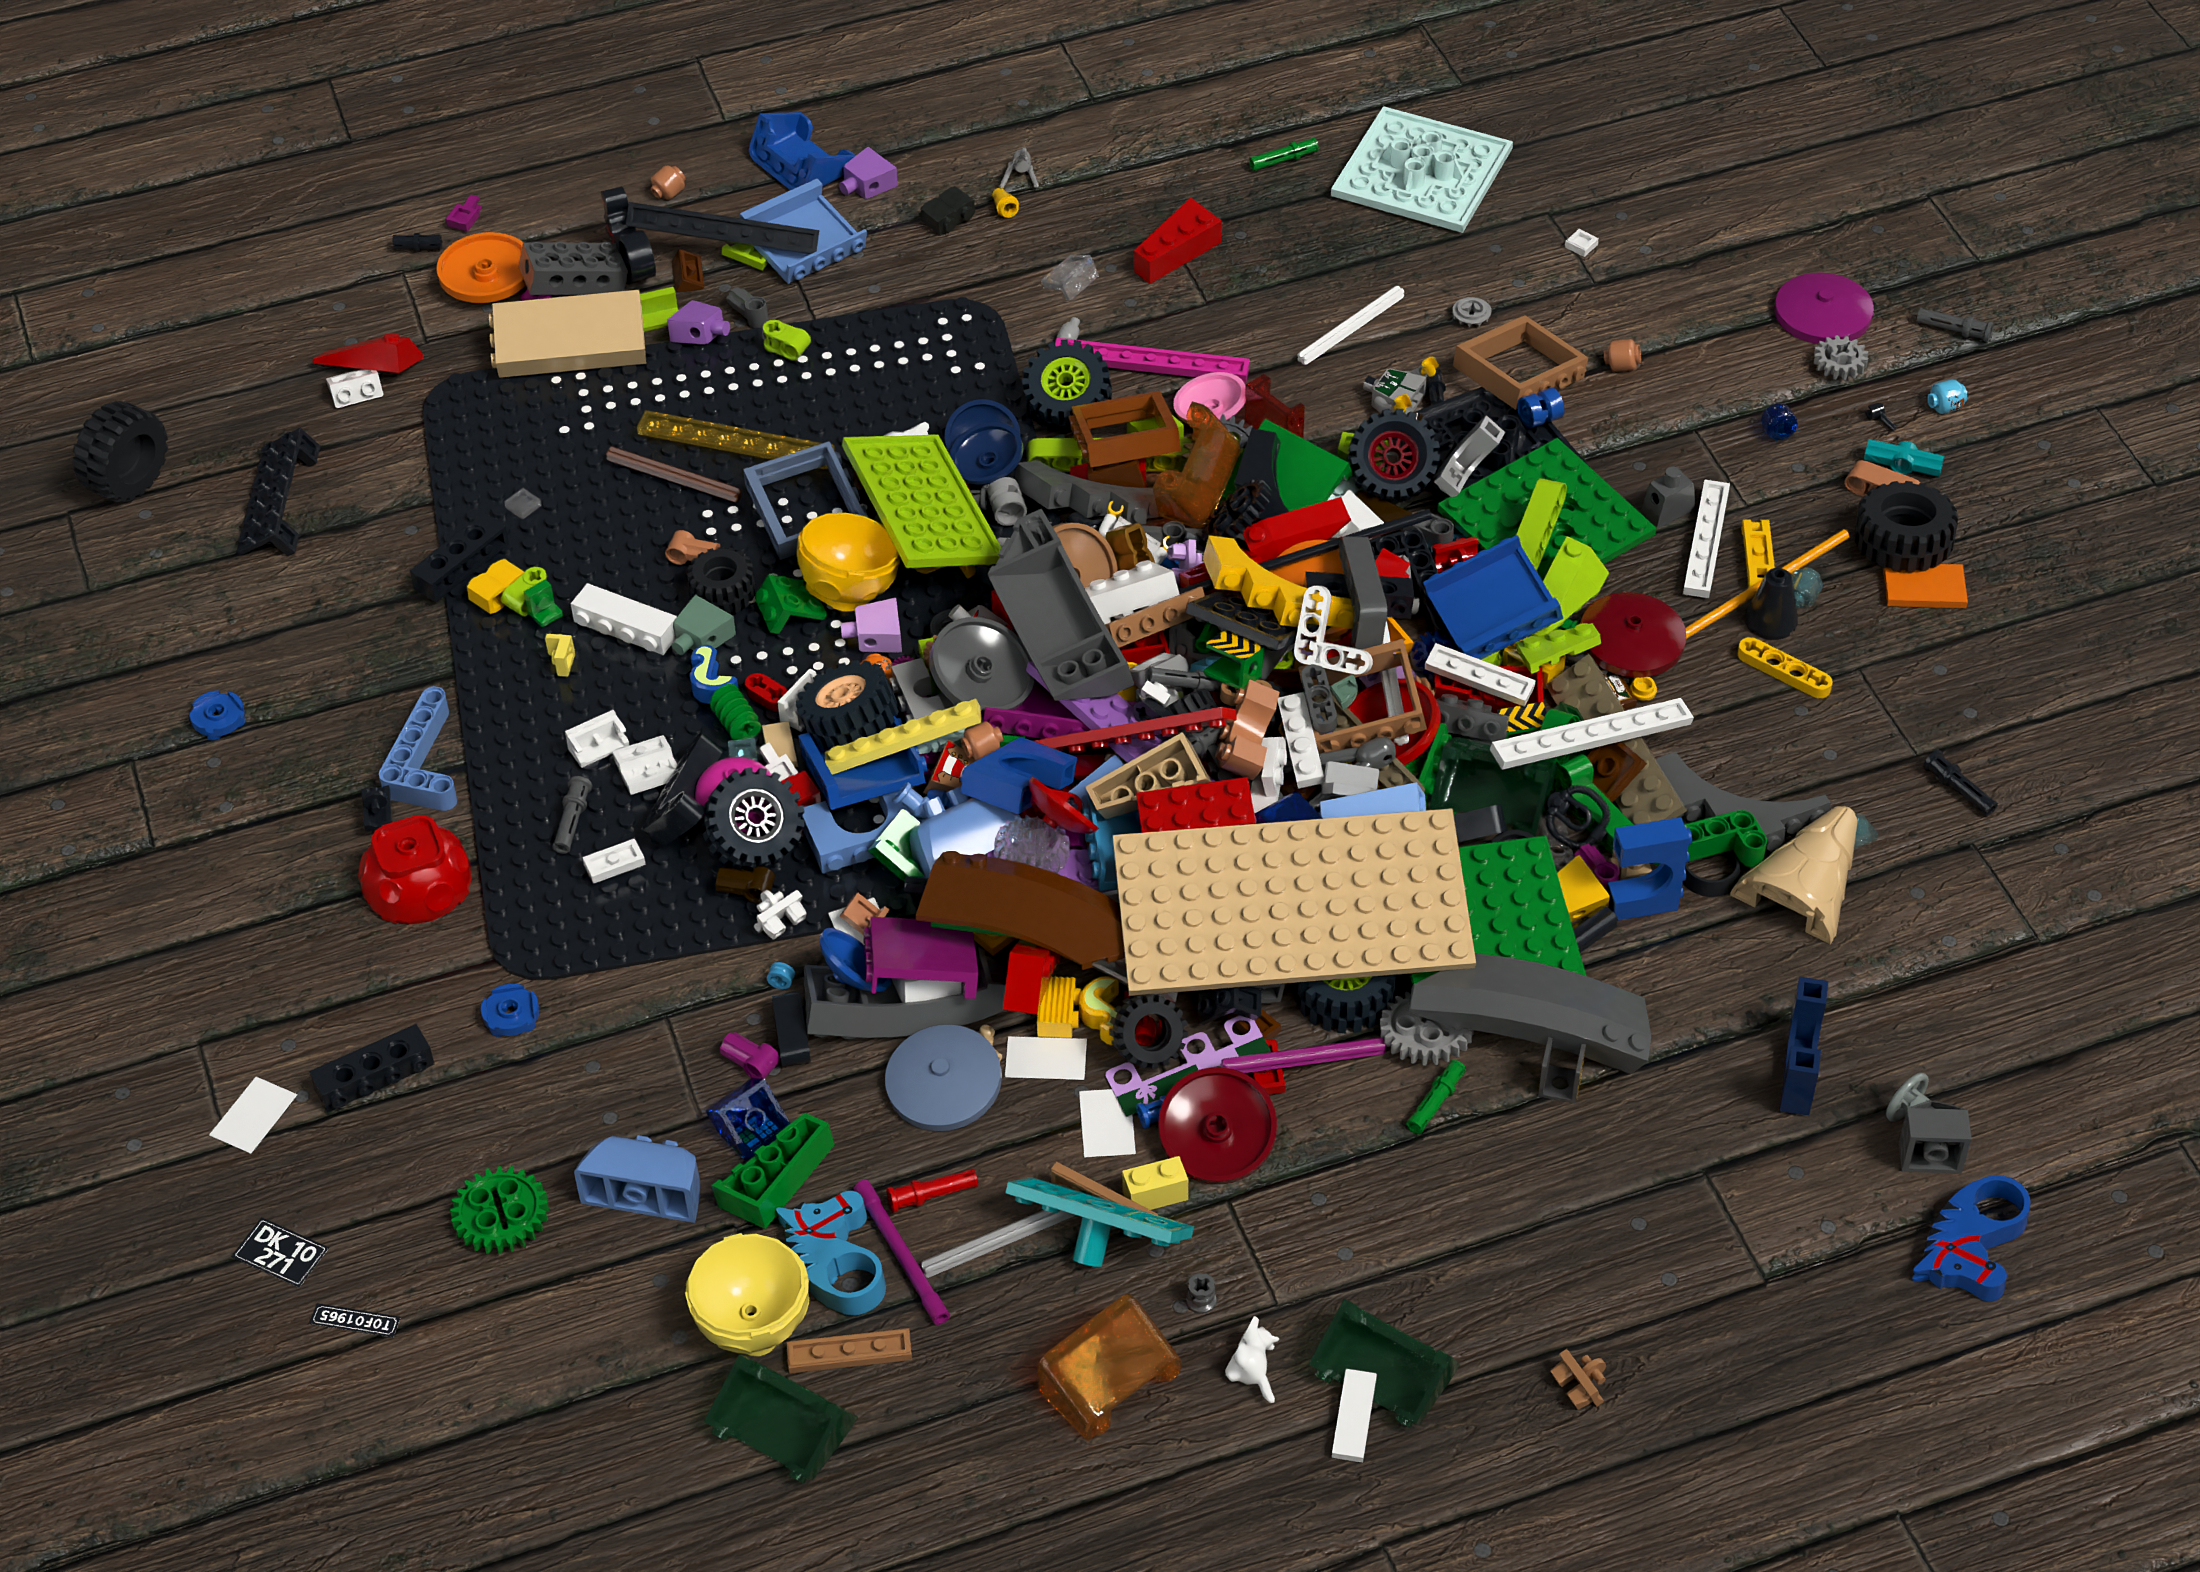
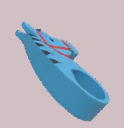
M845 1191L820 1204H806L802 1202L793 1210L776 1208L779 1222L785 1228L787 1245L804 1261L809 1278V1291L818 1301L828 1308L846 1315L864 1314L880 1304L886 1292V1282L879 1258L873 1252L847 1242L849 1232L862 1227L867 1220L864 1201L858 1192ZM865 1270L875 1275L873 1281L866 1288L857 1292H841L832 1286L838 1279V1275L841 1276L849 1271Z

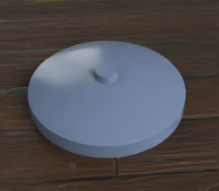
M937 1025L914 1033L894 1051L885 1073L886 1091L890 1103L897 1114L911 1125L930 1131L954 1130L979 1119L995 1102L1002 1082L999 1058L991 1043L978 1032L958 1025Z

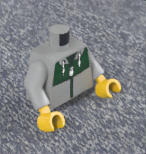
M1432 356L1426 358L1422 362V366L1412 371H1399L1390 368L1385 371L1380 379L1367 376L1363 389L1372 392L1371 405L1379 414L1385 409H1390V412H1395L1396 409H1404L1403 414H1407L1410 411L1413 412L1424 398L1427 375L1430 377L1434 376L1436 373L1435 368H1438L1439 364L1435 357Z

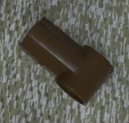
M760 866L754 867L752 871L722 867L719 868L717 873L716 891L744 895L749 901L760 904L762 903L761 893L765 890L771 892L775 881V874L770 869Z

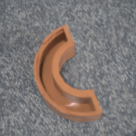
M1250 679L1245 689L1239 688L1234 699V703L1237 704L1235 707L1237 721L1229 722V725L1222 728L1219 739L1223 740L1215 753L1219 768L1243 778L1248 777L1250 780H1253L1263 768L1267 747L1261 744L1269 722L1276 711L1279 691Z

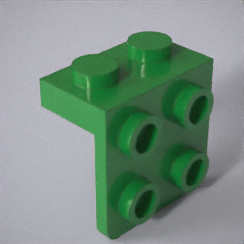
M767 575L754 597L770 633L779 634L790 615L824 620L827 616L821 600L811 595L806 589L805 580Z

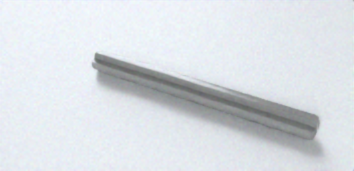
M1042 1210L923 1260L920 1263L921 1270L926 1278L932 1277L1076 1215L1062 1210L1059 1213Z

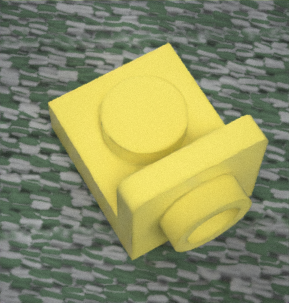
M546 634L545 642L548 654L552 656V664L556 665L558 676L568 677L575 657L572 636Z

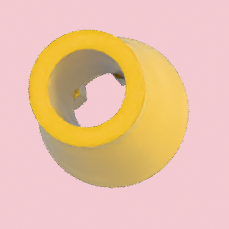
M996 188L992 193V198L995 201L998 214L1007 218L1015 216L1019 210L1017 198L1007 193L1004 189Z

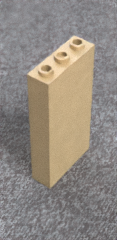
M639 290L492 304L493 313L489 314L490 328H494V333L490 334L491 348H495V353L491 354L492 368H497L499 378L646 364L642 304Z

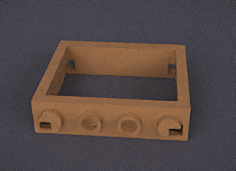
M1524 315L1457 345L1453 367L1516 410L1518 409V400L1521 397L1537 394L1539 391L1551 387L1559 390L1583 379L1588 357ZM1525 341L1559 365L1519 383L1485 359Z
M1403 639L1362 649L1371 655L1373 665L1367 673L1354 674L1356 678L1402 666L1414 711L1327 734L1319 733L1313 728L1319 754L1360 747L1363 743L1377 737L1392 739L1427 730ZM1340 655L1328 658L1327 660L1330 664L1335 665L1339 662ZM1361 655L1359 658L1347 657L1344 667L1346 668V663L1350 662L1357 664V669L1359 670L1360 666L1365 665V661L1361 660ZM1308 664L1298 666L1300 678L1303 668L1308 666ZM1324 668L1329 685L1352 675L1351 673ZM1312 676L1313 686L1318 685L1316 677Z

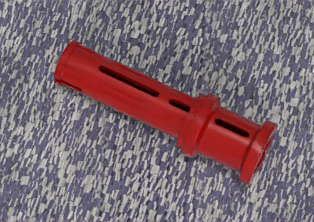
M973 1168L921 1183L920 1181L913 1180L906 1186L894 1189L892 1186L887 1187V1199L892 1213H896L899 1208L914 1204L917 1207L922 1206L925 1200L978 1187V1179Z

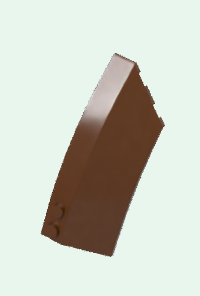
M954 850L942 852L933 864L916 913V920L970 926L1028 941L1081 964L1082 970L1092 968V963L1098 960L1105 959L1109 963L1125 958L1118 902L1078 881L1052 871L1021 862L987 857L981 853L969 855L960 854Z

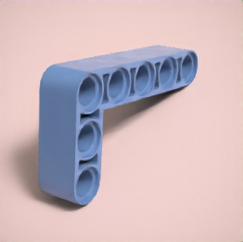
M429 687L422 692L379 771V778L382 787L389 785L391 800L447 811L454 808L458 801L453 779L444 774L420 769L449 715L445 691L440 687Z

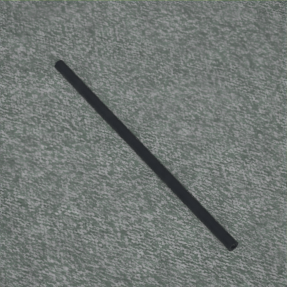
M1427 509L1342 537H1368L1371 539L1430 520L1432 515L1430 510ZM1340 537L1258 564L1264 569L1271 571L1339 549ZM1208 579L1178 590L1179 594H1182L1200 586L1203 587L1204 592L1215 589L1212 580Z

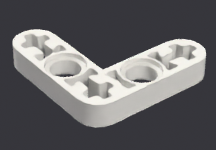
M1323 586L1309 587L1304 594L1294 647L1295 658L1303 664H1315L1351 674L1367 673L1373 665V659L1367 651L1323 642L1331 604V594ZM1319 590V595L1323 596V602L1317 603L1316 610H1322L1321 614L1309 613V608L1315 609L1316 600L1312 599V595L1317 594ZM1310 617H1315L1319 622V628L1314 633L1309 632L1306 627V622ZM1304 635L1317 637L1316 641H1310L1309 649L1313 650V655H1309L1307 659L1306 654L1302 653V648L1308 646L1309 639H1304ZM1331 649L1337 650L1340 654L1339 662L1335 665L1330 664L1327 660V653ZM1361 655V660L1365 661V665L1360 666L1359 670L1355 663L1347 662L1346 668L1344 667L1347 657L1359 658Z

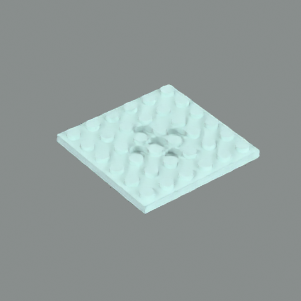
M1383 106L1331 188V196L1463 233L1513 148V141Z

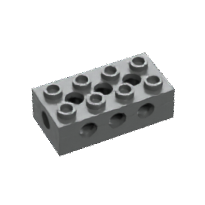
M535 241L532 243L523 242L519 269L530 295H588L624 291L628 270L617 249L616 243H542Z

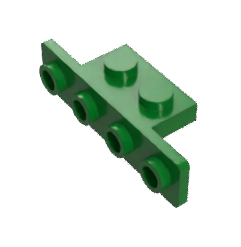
M1440 723L1430 751H1424L1412 762L1404 765L1425 788V802L1428 794H1432L1434 791L1436 773L1442 770L1445 750L1448 751L1451 746L1452 737L1448 734L1447 725L1444 723Z

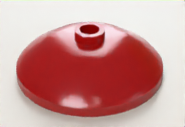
M1032 776L1029 779V788L1033 801L1045 814L1042 818L1044 822L1053 829H1056L1059 825L1073 833H1096L1099 828L1035 777Z

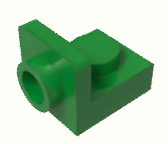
M546 579L523 591L527 612L541 627L563 616L562 610L554 603L552 587Z

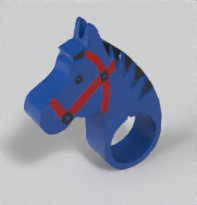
M1993 1175L1971 1182L1959 1190L1946 1203L1934 1222L1926 1241L1923 1260L1915 1266L1912 1281L1930 1280L1940 1289L1942 1287H1959L1984 1301H1996L2001 1298L2005 1290L2007 1273L2000 1264L1988 1259L1986 1250L2018 1238L2026 1229L2031 1203L2030 1196L2024 1186L2012 1178ZM1999 1197L2012 1202L2019 1209L2020 1214L2010 1220H1993L1983 1214H1979L1980 1211L1976 1204L1986 1198Z

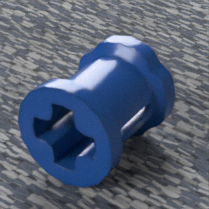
M1165 1095L1160 1096V1100L1145 1105L1143 1103L1137 1104L1138 1117L1144 1129L1149 1128L1150 1124L1159 1122V1114L1166 1097Z

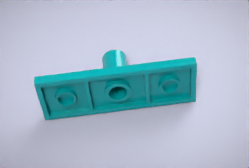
M1033 1177L1008 1181L1006 1194L1015 1196V1201L1032 1205L1033 1202L1042 1204V1209L1045 1211L1059 1213L1062 1210L1082 1216L1073 1260L1088 1266L1102 1267L1111 1226L1124 1229L1123 1234L1130 1237L1141 1238L1142 1235L1152 1238V1243L1160 1246H1169L1170 1243L1180 1244V1241L1192 1238L1194 1226Z

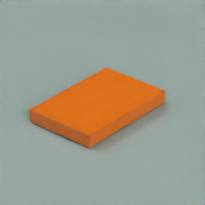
M1940 564L1934 568L1931 566L1926 571L1915 570V572L1908 573L1906 570L1897 572L1892 571V568L1889 567L1883 568L1887 606L1967 608L1968 599L1963 564Z

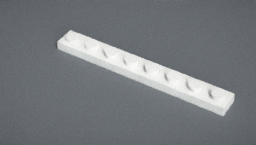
M1678 698L1492 742L1490 751L1503 770L1691 725L1694 717L1683 700Z

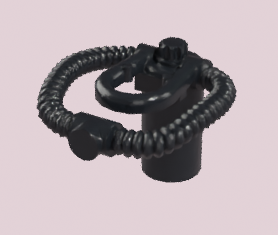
M1573 785V787L1570 786L1561 792H1554L1548 797L1545 824H1547L1546 827L1549 833H1551L1550 835L1556 841L1558 840L1559 843L1561 842L1566 847L1579 850L1581 846L1588 843L1591 846L1596 841H1601L1607 834L1605 828H1607L1610 822L1609 819H1611L1609 806L1591 788ZM1576 792L1584 793L1587 796L1589 795L1591 799L1593 798L1603 813L1601 822L1595 826L1589 834V838L1583 842L1571 841V839L1566 838L1561 833L1559 834L1554 826L1555 817L1573 831H1582L1589 827L1592 821V814L1587 806L1570 796ZM1571 804L1586 814V821L1582 825H1574L1569 821L1568 817H1565Z

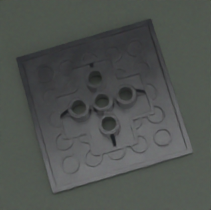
M1484 387L1415 411L1418 415H1423V419L1428 422L1426 425L1427 429L1434 430L1436 434L1434 440L1439 442L1438 454H1440V459L1435 474L1455 447L1485 416H1488L1505 432L1500 443L1472 471L1461 490L1556 438L1561 440L1585 462L1552 422L1545 421L1544 424L1530 429L1525 427L1520 419L1518 409L1515 410ZM1434 474L1427 487L1441 502L1450 496L1442 492L1434 482L1437 478Z

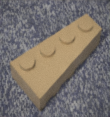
M1182 732L1087 785L1085 788L1097 811L1105 819L1138 810L1137 792L1208 783L1211 780L1191 742Z

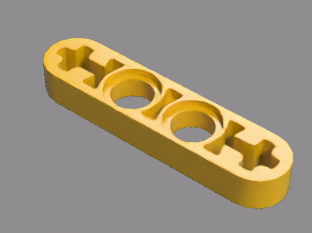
M1747 637L1740 641L1738 657L1744 663L1812 697L1825 698L1830 695L1833 682L1827 673L1756 638ZM1775 659L1778 660L1780 664L1771 665L1767 662V660ZM1793 670L1800 671L1803 675L1800 677H1796L1791 675L1790 672Z

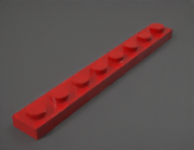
M1217 707L1034 740V742L1061 752L1069 750V753L1085 752V747L1092 746V749L1108 748V743L1115 742V745L1131 744V739L1138 738L1139 741L1154 740L1155 735L1162 734L1163 737H1172L1178 735L1181 730H1186L1188 733L1203 731V726L1210 725V728H1223L1227 726L1226 722L1237 721L1236 709Z

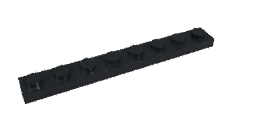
M629 202L626 227L806 254L817 252L820 232L815 229Z

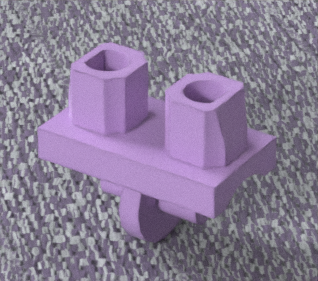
M1191 539L1183 543L1172 544L1168 547V559L1179 561V569L1171 568L1170 570L1174 572L1177 586L1180 589L1179 573L1204 563L1202 561V553H1196V540Z

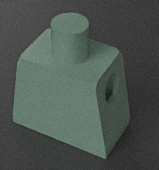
M695 595L674 620L673 626L676 640L672 643V647L680 655H683L689 649L694 651V649L702 645L717 648L736 635L734 616Z

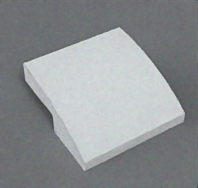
M664 735L612 751L630 795L667 784L677 767L671 747Z

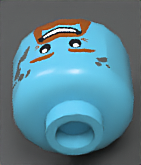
M1954 379L1935 383L1931 387L1930 394H1928V404L1940 414L1959 411L1967 401L1966 388Z

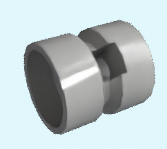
M1003 477L988 486L987 496L992 506L995 520L999 524L1006 526L1014 525L1017 519L1026 516L1027 508L1019 484L1015 479Z

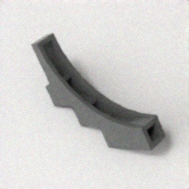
M1038 460L1021 462L1016 466L1015 480L1019 484L1021 492L1047 509L1071 507L1084 517L1090 518L1106 515L1109 503L1114 501L1111 509L1117 512L1120 511L1123 505L1121 517L1131 524H1146L1148 518L1181 514L1184 490L1180 487L1136 488L1103 484L1063 473Z
M1677 752L1656 758L1662 771L1687 809L1686 812L1679 816L1682 818L1683 823L1694 821L1701 816H1705L1707 819L1737 810L1748 811L1754 815L1766 835L1767 845L1765 852L1773 851L1783 846L1785 835L1798 832L1830 811L1831 802L1826 794L1806 800L1788 802L1760 801L1740 797L1721 790L1702 779L1684 763Z

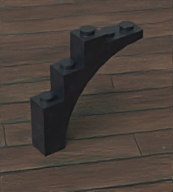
M1251 428L1234 482L1236 488H1241L1244 483L1248 484L1252 479L1255 481L1258 478L1259 480L1262 479L1272 490L1270 492L1272 496L1268 499L1269 503L1263 506L1265 510L1260 513L1258 519L1253 521V524L1263 519L1289 512L1281 499L1277 482V458L1281 444L1276 432Z

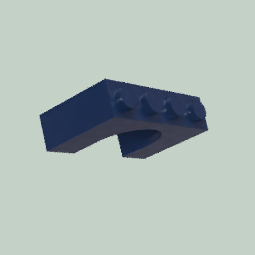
M1799 977L1790 1018L1780 1111L1810 1115L1819 1074L1821 1050L1817 1049L1826 1007L1829 981Z

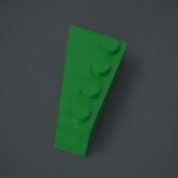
M803 1113L776 1134L777 1139L767 1146L762 1145L754 1152L755 1156L744 1165L739 1163L731 1170L732 1174L725 1180L721 1181L719 1179L711 1185L718 1207L766 1229L778 1215L776 1208H783L835 1146L829 1123Z

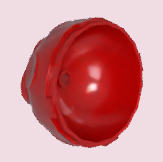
M415 815L382 825L375 830L371 837V844L362 855L358 872L362 894L372 910L381 915L383 920L395 924L404 923L410 925L431 922L450 913L458 904H462L469 894V886L472 880L471 865L460 840L451 831L437 825L433 818L426 815Z

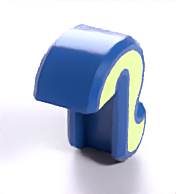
M702 645L694 649L691 655L692 670L690 672L693 696L700 702L710 704L712 695L720 687L726 684H735L738 687L737 678L717 676L719 663L716 661L717 650L709 645Z

